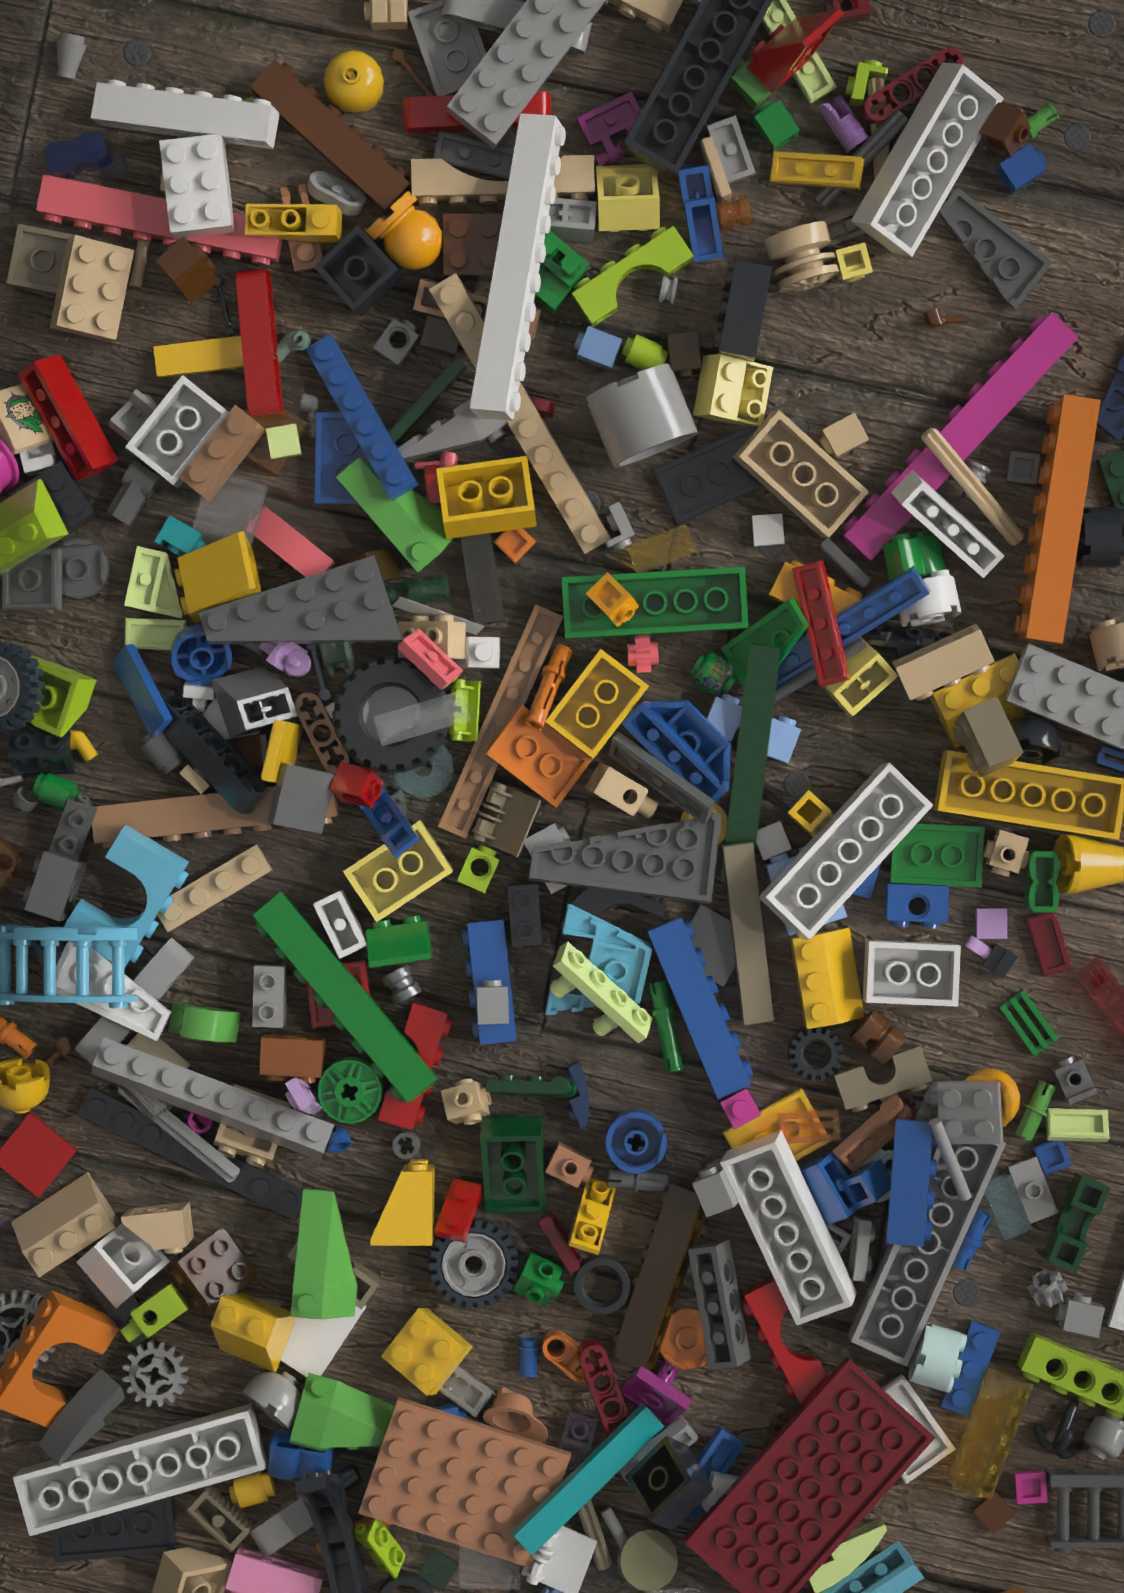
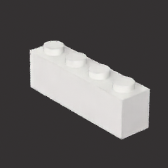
M913 470L891 492L903 507L981 577L984 578L1004 557L1003 553L994 543Z

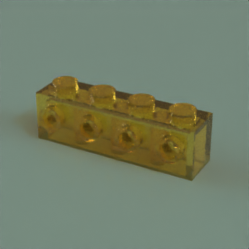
M988 1368L987 1374L982 1379L977 1401L972 1407L968 1426L961 1437V1445L957 1456L951 1464L948 1483L974 1497L992 1499L1033 1384L1006 1371Z

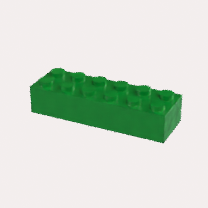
M745 567L611 574L639 605L633 617L618 627L585 594L604 575L562 577L565 640L748 629Z

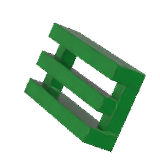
M1024 989L998 1006L1032 1056L1035 1057L1041 1050H1045L1051 1043L1059 1040ZM1022 998L1049 1036L1048 1038L1044 1039L1018 1003L1019 999ZM1013 1005L1039 1042L1038 1045L1034 1046L1009 1011V1006Z

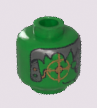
M710 652L706 656L701 654L689 673L693 676L692 684L711 697H717L721 691L727 694L736 681V678L732 676L734 672L733 664L714 652Z

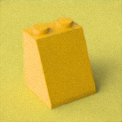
M244 531L232 534L177 558L179 568L175 569V576L178 586H183L185 593L184 597H180L184 615L189 614L194 623L201 622L200 612L262 592L254 552Z
M410 1159V1163L404 1164L372 1234L370 1246H432L435 1236V1164H428V1159Z
M243 1292L221 1296L211 1322V1328L220 1350L276 1372L297 1317H291L290 1311Z

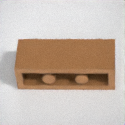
M235 405L182 471L179 478L201 496L211 501L265 433L266 429Z

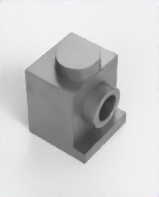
M1069 1055L1057 1060V1066L1051 1068L1064 1102L1071 1105L1097 1094V1090L1092 1083L1082 1058H1074L1073 1055ZM1077 1073L1079 1075L1078 1083L1071 1084L1069 1081L1070 1076Z

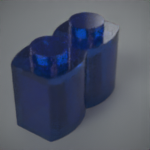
M100 132L83 133L72 142L57 141L42 150L48 170L52 176L64 179L73 178L83 170H100L113 161L107 141Z

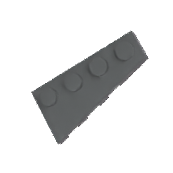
M958 187L938 212V215L1013 312L1053 263Z

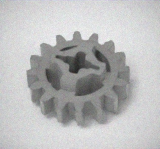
M151 1339L148 1342L147 1348L141 1343L136 1347L138 1354L130 1352L128 1358L132 1363H125L123 1369L128 1371L129 1374L125 1375L122 1379L123 1382L131 1383L127 1393L136 1391V1402L145 1398L146 1406L150 1407L153 1400H156L158 1406L162 1407L165 1398L172 1403L176 1399L174 1392L180 1395L185 1389L180 1383L185 1384L189 1381V1377L183 1375L184 1372L188 1371L189 1365L181 1364L185 1357L184 1353L179 1355L174 1353L177 1345L174 1344L168 1349L166 1348V1340H162L159 1346H156L154 1340ZM154 1354L151 1361L139 1362L143 1357ZM166 1357L173 1363L174 1368L169 1366ZM154 1367L159 1368L158 1373L161 1375L158 1379L153 1378L154 1373L151 1371ZM138 1378L142 1379L146 1389L139 1383ZM173 1384L169 1389L158 1392L160 1386Z

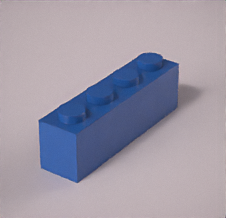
M504 918L468 922V929L462 930L464 948L470 947L471 959L465 960L467 978L473 977L474 989L469 990L470 1008H476L477 1020H472L473 1037L479 1038L480 1045L517 1041ZM501 979L502 985H508L509 1024L478 1025L477 986H482L483 980Z
M896 1119L886 1242L888 1244L924 1247L925 1240H931L932 1221H926L927 1209H933L935 1191L929 1190L930 1178H936L937 1160L931 1159L932 1147L938 1148V1144L930 1127V1121Z

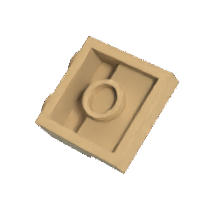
M234 1084L236 1088L291 1108V1104ZM220 1123L213 1146L218 1147V1151L222 1155L234 1158L236 1154L247 1157L246 1162L260 1168H263L264 1164L271 1165L278 1146Z

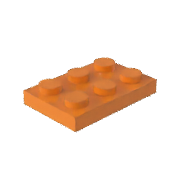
M520 704L484 753L553 807L557 808L593 759L547 723H544V728L541 731L532 730L527 727L525 719L530 710Z

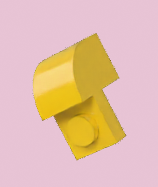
M809 790L787 812L812 837L834 816L831 810Z

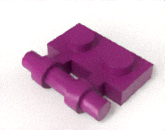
M632 91L577 118V122L589 147L591 148L601 143L604 151L594 155L598 166L609 161L612 164L620 160L619 156L627 153L619 148L621 143L613 145L610 138L624 131L627 133L640 110Z

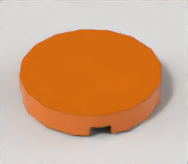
M680 1308L673 1312L660 1349L666 1361L682 1370L701 1367L708 1362L700 1313L693 1308Z

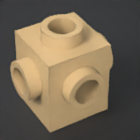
M996 829L993 839L987 840L983 851V857L987 858L985 864L993 866L991 872L1009 877L1010 872L1019 874L1020 868L1025 869L1029 859V852L1026 851L1029 838ZM1006 849L1009 851V856L1007 859L1003 857V853Z
M463 1079L457 1081L455 1087L442 1090L441 1094L447 1120L454 1124L464 1122V1125H472L481 1122V1117L490 1115L488 1105H491L492 1102L490 1093L486 1092L487 1087L473 1081V1079Z

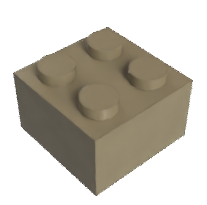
M997 696L964 710L954 722L956 726L953 728L955 737L959 744L964 743L969 753L966 755L968 765L973 772L977 771L980 778L1013 764L1023 754V750Z

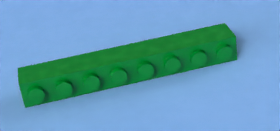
M279 892L253 914L258 921L254 924L256 929L265 939L270 936L277 944L273 948L284 962L289 959L296 967L292 971L303 985L308 982L315 990L312 994L314 999L322 1008L328 1006L335 1014L331 1017L333 1022L342 1032L346 1029L354 1037L350 1041L361 1055L366 1052L374 1061L370 1064L371 1068L381 1079L384 1076L389 1079L393 1084L389 1089L400 1102L405 1099L408 1103H412L439 1080L286 894Z

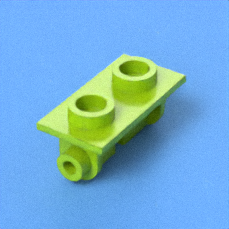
M456 679L453 681V685H450L452 689L451 706H453V712H450V725L447 734H450L451 741L477 742L481 681Z
M373 1518L371 1525L363 1523L357 1525L354 1530L356 1540L362 1544L364 1549H370L368 1554L380 1571L389 1572L396 1579L404 1562L405 1552L381 1520Z

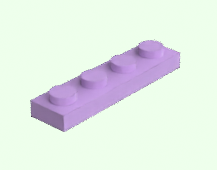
M296 1077L285 1083L289 1090L285 1095L294 1109L297 1108L298 1111L301 1110L303 1113L306 1112L316 1117L326 1113L321 1107L318 1093L313 1085Z

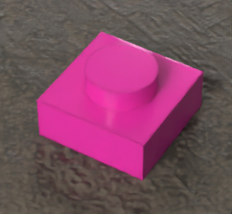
M1044 1470L1013 1472L1015 1502L1017 1505L1047 1503L1046 1473Z

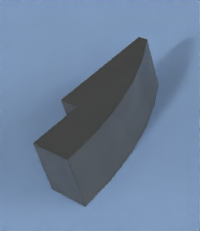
M102 1369L98 1371L60 1412L40 1441L39 1448L60 1466L105 1425L103 1418L125 1399L121 1386Z

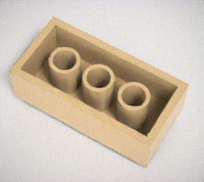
M780 410L772 411L732 457L821 538H830L869 493L866 488Z

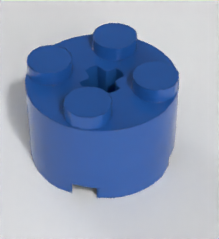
M628 1109L619 1112L609 1123L605 1134L606 1150L610 1159L619 1169L628 1173L638 1174L652 1169L663 1159L666 1152L667 1139L663 1125L655 1115L643 1109ZM635 1134H640V1139L644 1142L638 1143L637 1148H633L628 1138H633Z

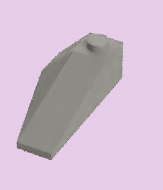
M471 399L453 410L452 419L449 421L447 418L438 420L426 430L428 434L423 437L421 434L413 437L401 445L398 450L406 462L439 454L442 451L447 452L481 444L487 440L493 443L506 434L504 429L508 427V423L506 420L478 418L470 410Z

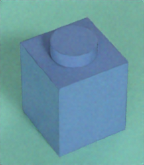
M588 326L586 333L579 332L574 349L578 350L577 359L611 372L622 344V339Z

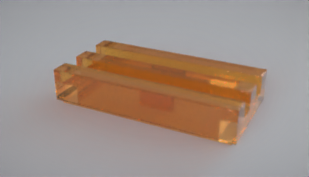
M838 1108L777 1113L778 1131L782 1130L788 1144L841 1140ZM833 1116V1121L785 1124V1120ZM822 1128H833L834 1133L800 1136H786L785 1131Z

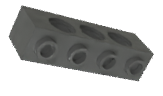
M730 1240L701 1242L689 1248L688 1253L709 1368L712 1370L739 1367L751 1359Z

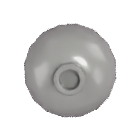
M273 1371L262 1372L256 1375L242 1391L244 1397L253 1405L262 1409L268 1417L286 1429H289L295 1422L302 1397L299 1390L295 1387L298 1381L286 1371L281 1375Z

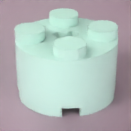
M926 1323L919 1338L920 1341L917 1348L912 1354L908 1373L909 1381L950 1393L954 1378L958 1379L963 1361L959 1360L958 1356L959 1352L964 1351L967 1335Z

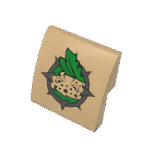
M23 384L0 390V439L9 447L13 455L53 442L49 431Z

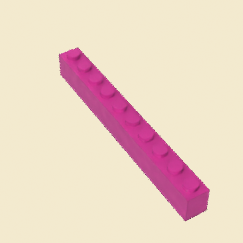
M1051 313L1046 319L1040 315L1029 327L1033 333L1025 341L1020 337L1009 348L1008 351L1012 355L1005 363L1000 359L987 372L991 378L984 385L978 382L969 391L967 396L970 400L963 408L959 404L956 405L946 416L950 422L943 429H940L938 426L935 428L963 461L1077 340L1078 336L1055 314ZM928 446L922 452L916 448L904 461L909 466L901 474L895 471L884 483L888 487L881 496L875 493L863 505L867 511L860 518L854 515L843 527L846 533L842 539L865 561H871L883 548V544L888 543L891 537L913 516L891 493L897 485L913 470L936 491L951 475Z

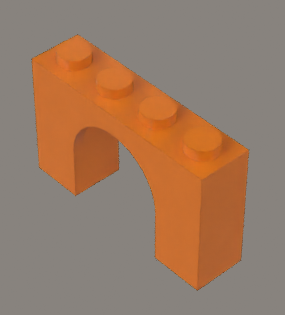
M51 1290L46 1299H43L38 1305L37 1313L30 1324L26 1325L22 1330L20 1339L13 1350L9 1351L5 1357L4 1364L0 1369V1409L50 1428L69 1402L62 1390L32 1378L33 1367L37 1359L48 1348L67 1342L75 1343L104 1354L119 1331L111 1316Z

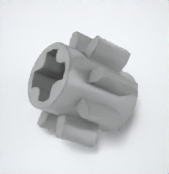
M1044 1269L1032 1275L1033 1285H1029L1027 1288L1037 1306L1044 1304L1052 1308V1306L1064 1301L1062 1292L1067 1291L1068 1287L1065 1281L1062 1280L1059 1271L1052 1273Z

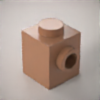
M558 1142L545 1168V1172L578 1188L581 1181L584 1183L588 1182L594 1167L590 1165V1156Z

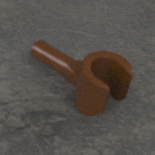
M934 308L924 313V318L929 328H936L949 323H968V316L948 315L943 317L940 308Z
M70 1035L53 1042L57 1052L44 1061L48 1067L62 1056L74 1050L75 1045Z

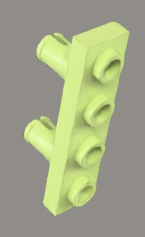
M569 942L560 946L553 967L562 976L551 982L550 990L557 998H562L575 988L580 990L605 1013L596 1018L593 1023V1029L599 1036H604L620 1026L637 1043L646 1039L653 1019L647 1011L637 1005L624 990L615 985L603 971L594 966L581 951L577 950Z

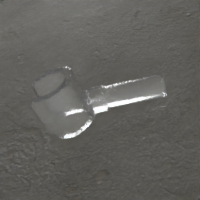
M303 394L300 409L309 411L310 437H316V412L319 408V399L315 395Z

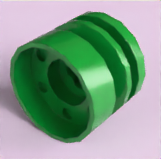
M349 1055L337 1059L326 1069L319 1081L318 1098L322 1109L329 1117L340 1123L354 1124L366 1120L376 1111L384 1096L385 1082L371 1068V1060L363 1056ZM348 1083L350 1087L356 1086L358 1088L355 1092V1098L350 1094L344 1095L345 1084Z

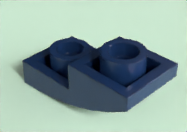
M576 1061L568 1065L570 1072L565 1075L567 1079L575 1082L579 1093L569 1098L571 1105L567 1106L566 1109L572 1123L579 1122L580 1127L584 1128L587 1126L589 1114L588 1090L581 1063Z

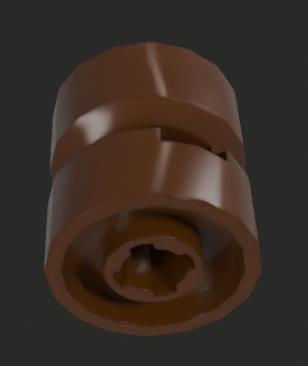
M872 1009L862 1018L848 1037L861 1049L868 1048V1055L880 1066L888 1062L906 1040V1036L895 1026L888 1027L887 1019L875 1009Z

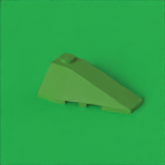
M357 457L335 476L417 572L421 571L435 559L453 539H446L441 506L436 503L430 504L426 497L413 489L392 501L372 465L360 457Z
M303 1189L291 1317L310 1319L355 1316L357 1281L344 1236L335 1192Z
M308 1373L289 1443L317 1451H328L330 1448L347 1447V1450H358V1447L376 1446L380 1449L394 1406L340 1381Z

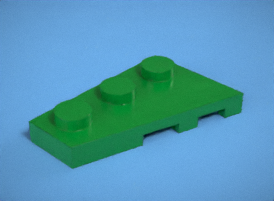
M788 599L721 647L727 660L733 664L734 672L742 687L745 689L751 643L782 647L780 666L809 624L795 599Z

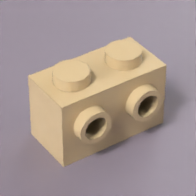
M436 615L435 621H429V616H411L410 622H398L402 640L420 629L451 659H465V622H455L454 616ZM398 649V658H403V657H404V658H407V657Z

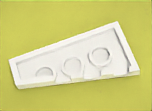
M73 941L67 942L56 965V994H76V947L73 946ZM89 947V994H112V964L92 947ZM125 974V994L137 996V1002H128V1008H109V1003H76L155 1041L159 1039L171 1014V1011Z

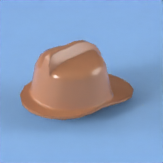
M501 1388L498 1391L492 1408H489L483 1414L484 1421L497 1429L541 1443L547 1440V1428L534 1417L530 1399L507 1388Z

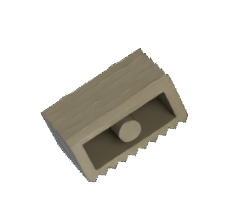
M212 1485L205 1486L192 1500L186 1510L192 1518L230 1552L248 1535L253 1525V1519L248 1520V1515H244V1511H239V1507H235V1504L230 1503V1499H226V1495H221V1491H217V1487Z

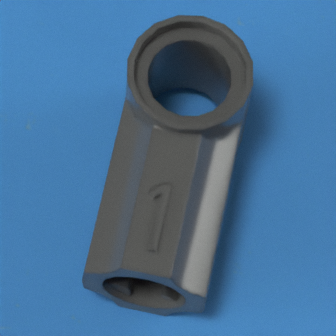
M136 460L133 461L125 472L121 482L123 485L107 513L131 526L145 500L149 499L157 489L162 476Z

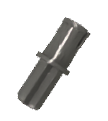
M608 1169L607 1188L634 1189V1193H637L638 1190L664 1192L668 1187V1176L666 1174L648 1172L634 1174L623 1170Z

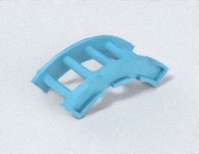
M17 924L0 925V1005H14V1001L109 1003V1008H128V1002H137V996L125 994L124 946H128V940H137V928L129 926L87 927V933H78V928L46 926L34 928V926ZM31 940H40V946H44V994L28 993V945H31ZM59 941H73V946L76 947V994H56V946H59ZM92 941H109V946H112V994H89V947L92 946ZM11 944L16 945V991H11Z

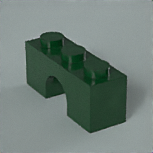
M1075 1172L1042 1255L1048 1262L1077 1273L1087 1248L1086 1235L1093 1218L1096 1215H1100L1110 1187L1100 1181Z

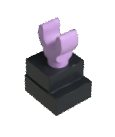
M970 936L964 945L983 957L984 960L980 965L990 970L991 973L1000 979H1004L1018 958L1017 955L1004 949L997 943H994L992 948H990L974 936Z

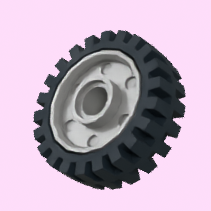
M0 642V732H10L25 727L26 722H31L35 718L32 713L39 712L41 706L37 704V701H43L45 695L39 693V689L45 688V682L39 681V677L44 676L42 669H36L39 665L37 659L30 658L32 653L29 650L8 642Z
M474 1217L465 1243L441 1237L436 1238L429 1258L430 1276L437 1291L448 1302L451 1301L453 1305L462 1306L465 1309H484L486 1306H492L499 1300H502L512 1289L519 1270V1256L516 1244L507 1230L503 1229L500 1224L495 1221L492 1222L487 1218ZM470 1256H477L482 1260L483 1265L477 1270H471L465 1261Z

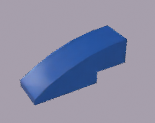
M705 162L683 166L677 173L690 248L694 256L693 262L697 263L724 258L708 164Z

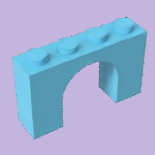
M128 825L123 827L105 858L131 872L142 882L147 894L146 909L135 917L117 918L81 898L64 927L78 928V933H87V927H136L137 940H128V946H124V968L129 960L133 963L136 962L144 947L139 945L144 936L150 939L159 924L154 920L159 911L165 914L174 899L169 896L174 887L180 889L189 873L184 871L189 861ZM92 941V946L90 947L112 962V946H109V941Z

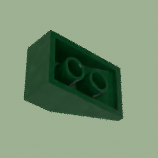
M543 1115L482 1117L480 1145L486 1213L546 1212Z

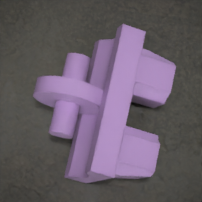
M262 642L259 646L261 650L269 655L266 661L289 676L301 677L311 667V660L307 654L308 651L295 644V642H279V644Z

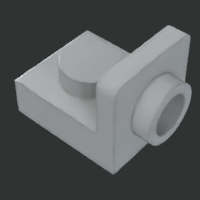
M620 502L609 506L608 509L611 514L606 516L613 533L619 530L621 534L605 542L607 549L614 547L616 552L632 544L630 539L635 537V533Z

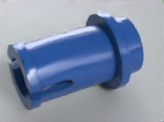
M522 1337L520 1338V1343L517 1344V1348L520 1350L518 1374L521 1377L530 1378L537 1376L538 1350L541 1349V1345L538 1344V1338Z

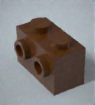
M184 236L179 241L171 243L166 251L155 260L191 304L219 281L213 273L217 267L209 259L208 255L197 242L191 245Z

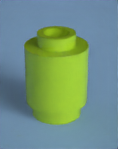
M636 334L634 339L628 337L621 354L626 356L625 363L645 370L664 364L668 351L662 349V345Z

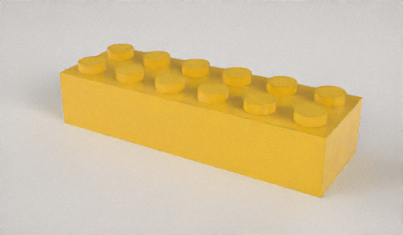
M944 750L942 753L934 811L1119 840L1124 812L1123 778L1017 761L980 778L977 771L973 772L968 765L966 759L968 753Z

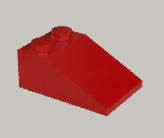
M839 8L796 18L786 27L783 24L779 25L769 36L771 40L767 44L761 41L750 54L753 56V59L746 68L773 94L812 58L844 12Z

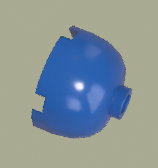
M196 623L183 628L176 634L171 644L170 659L175 674L179 678L181 676L191 685L207 686L212 684V680L221 678L227 668L229 670L232 663V651L229 644H209L203 625Z

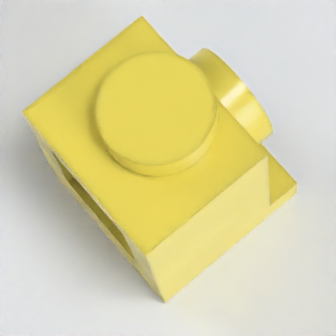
M865 242L835 250L836 258L833 262L840 269V274L837 275L838 280L842 279L843 281L853 282L863 279L866 274L873 273Z

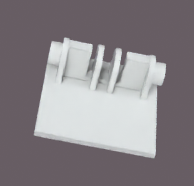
M562 1526L537 1551L536 1555L532 1556L534 1559L532 1567L524 1566L521 1574L527 1576L526 1581L534 1585H538V1582L563 1593H579L597 1540Z

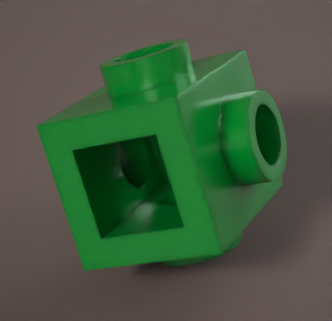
M531 1252L521 1269L512 1291L526 1297L531 1302L546 1306L551 1296L557 1298L564 1283V1281L560 1280V1276L564 1268L549 1259H544Z

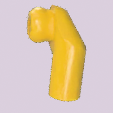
M70 730L72 734L71 749L78 750L85 762L95 758L98 753L87 736L81 731Z

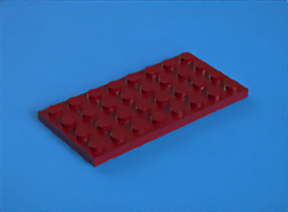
M846 1357L683 1538V1541L740 1593H797L936 1437L853 1361Z

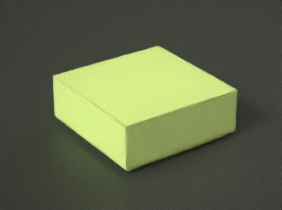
M296 423L266 428L272 460L302 455Z

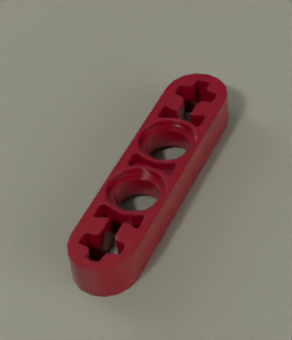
M954 47L944 48L875 92L862 103L860 108L862 118L870 124L881 123L890 117L895 110H901L923 96L928 86L921 85L918 82V71H927L932 81L938 71L936 67L946 59L952 58L955 64H964L962 53ZM895 86L905 88L907 92L905 101H898L894 98L893 89ZM886 99L888 105L882 108L879 114H872L870 112L873 105L875 106Z
M592 1339L585 1340L577 1349V1359L604 1433L608 1437L616 1429L613 1423L618 1422L620 1425L629 1417L606 1351L598 1341ZM590 1350L596 1352L594 1357L599 1366L594 1367L589 1360ZM603 1374L609 1377L606 1386L602 1388L594 1387L596 1377ZM617 1401L618 1408L614 1413L605 1414L603 1412L607 1402Z

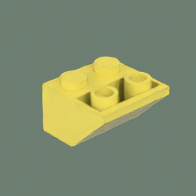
M723 354L703 356L693 416L717 422L759 427L764 421L773 367Z
M865 640L867 648L846 660L851 680L823 687L848 717H853L898 677L880 654Z

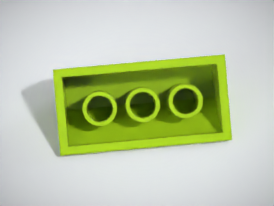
M42 479L33 482L0 503V575L68 535V531Z

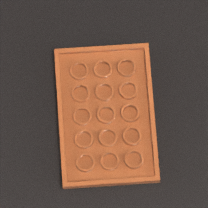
M397 1397L358 1513L531 1568L534 1562L532 1555L511 1534V1531L562 1482L571 1453Z

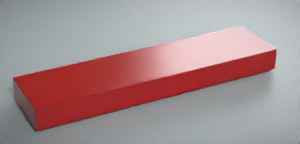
M820 560L792 568L801 610L809 624L806 632L819 687L851 680L824 561Z

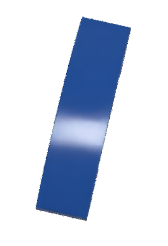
M383 786L381 794L376 799L372 809L359 806L395 858L399 857L420 840L412 825Z

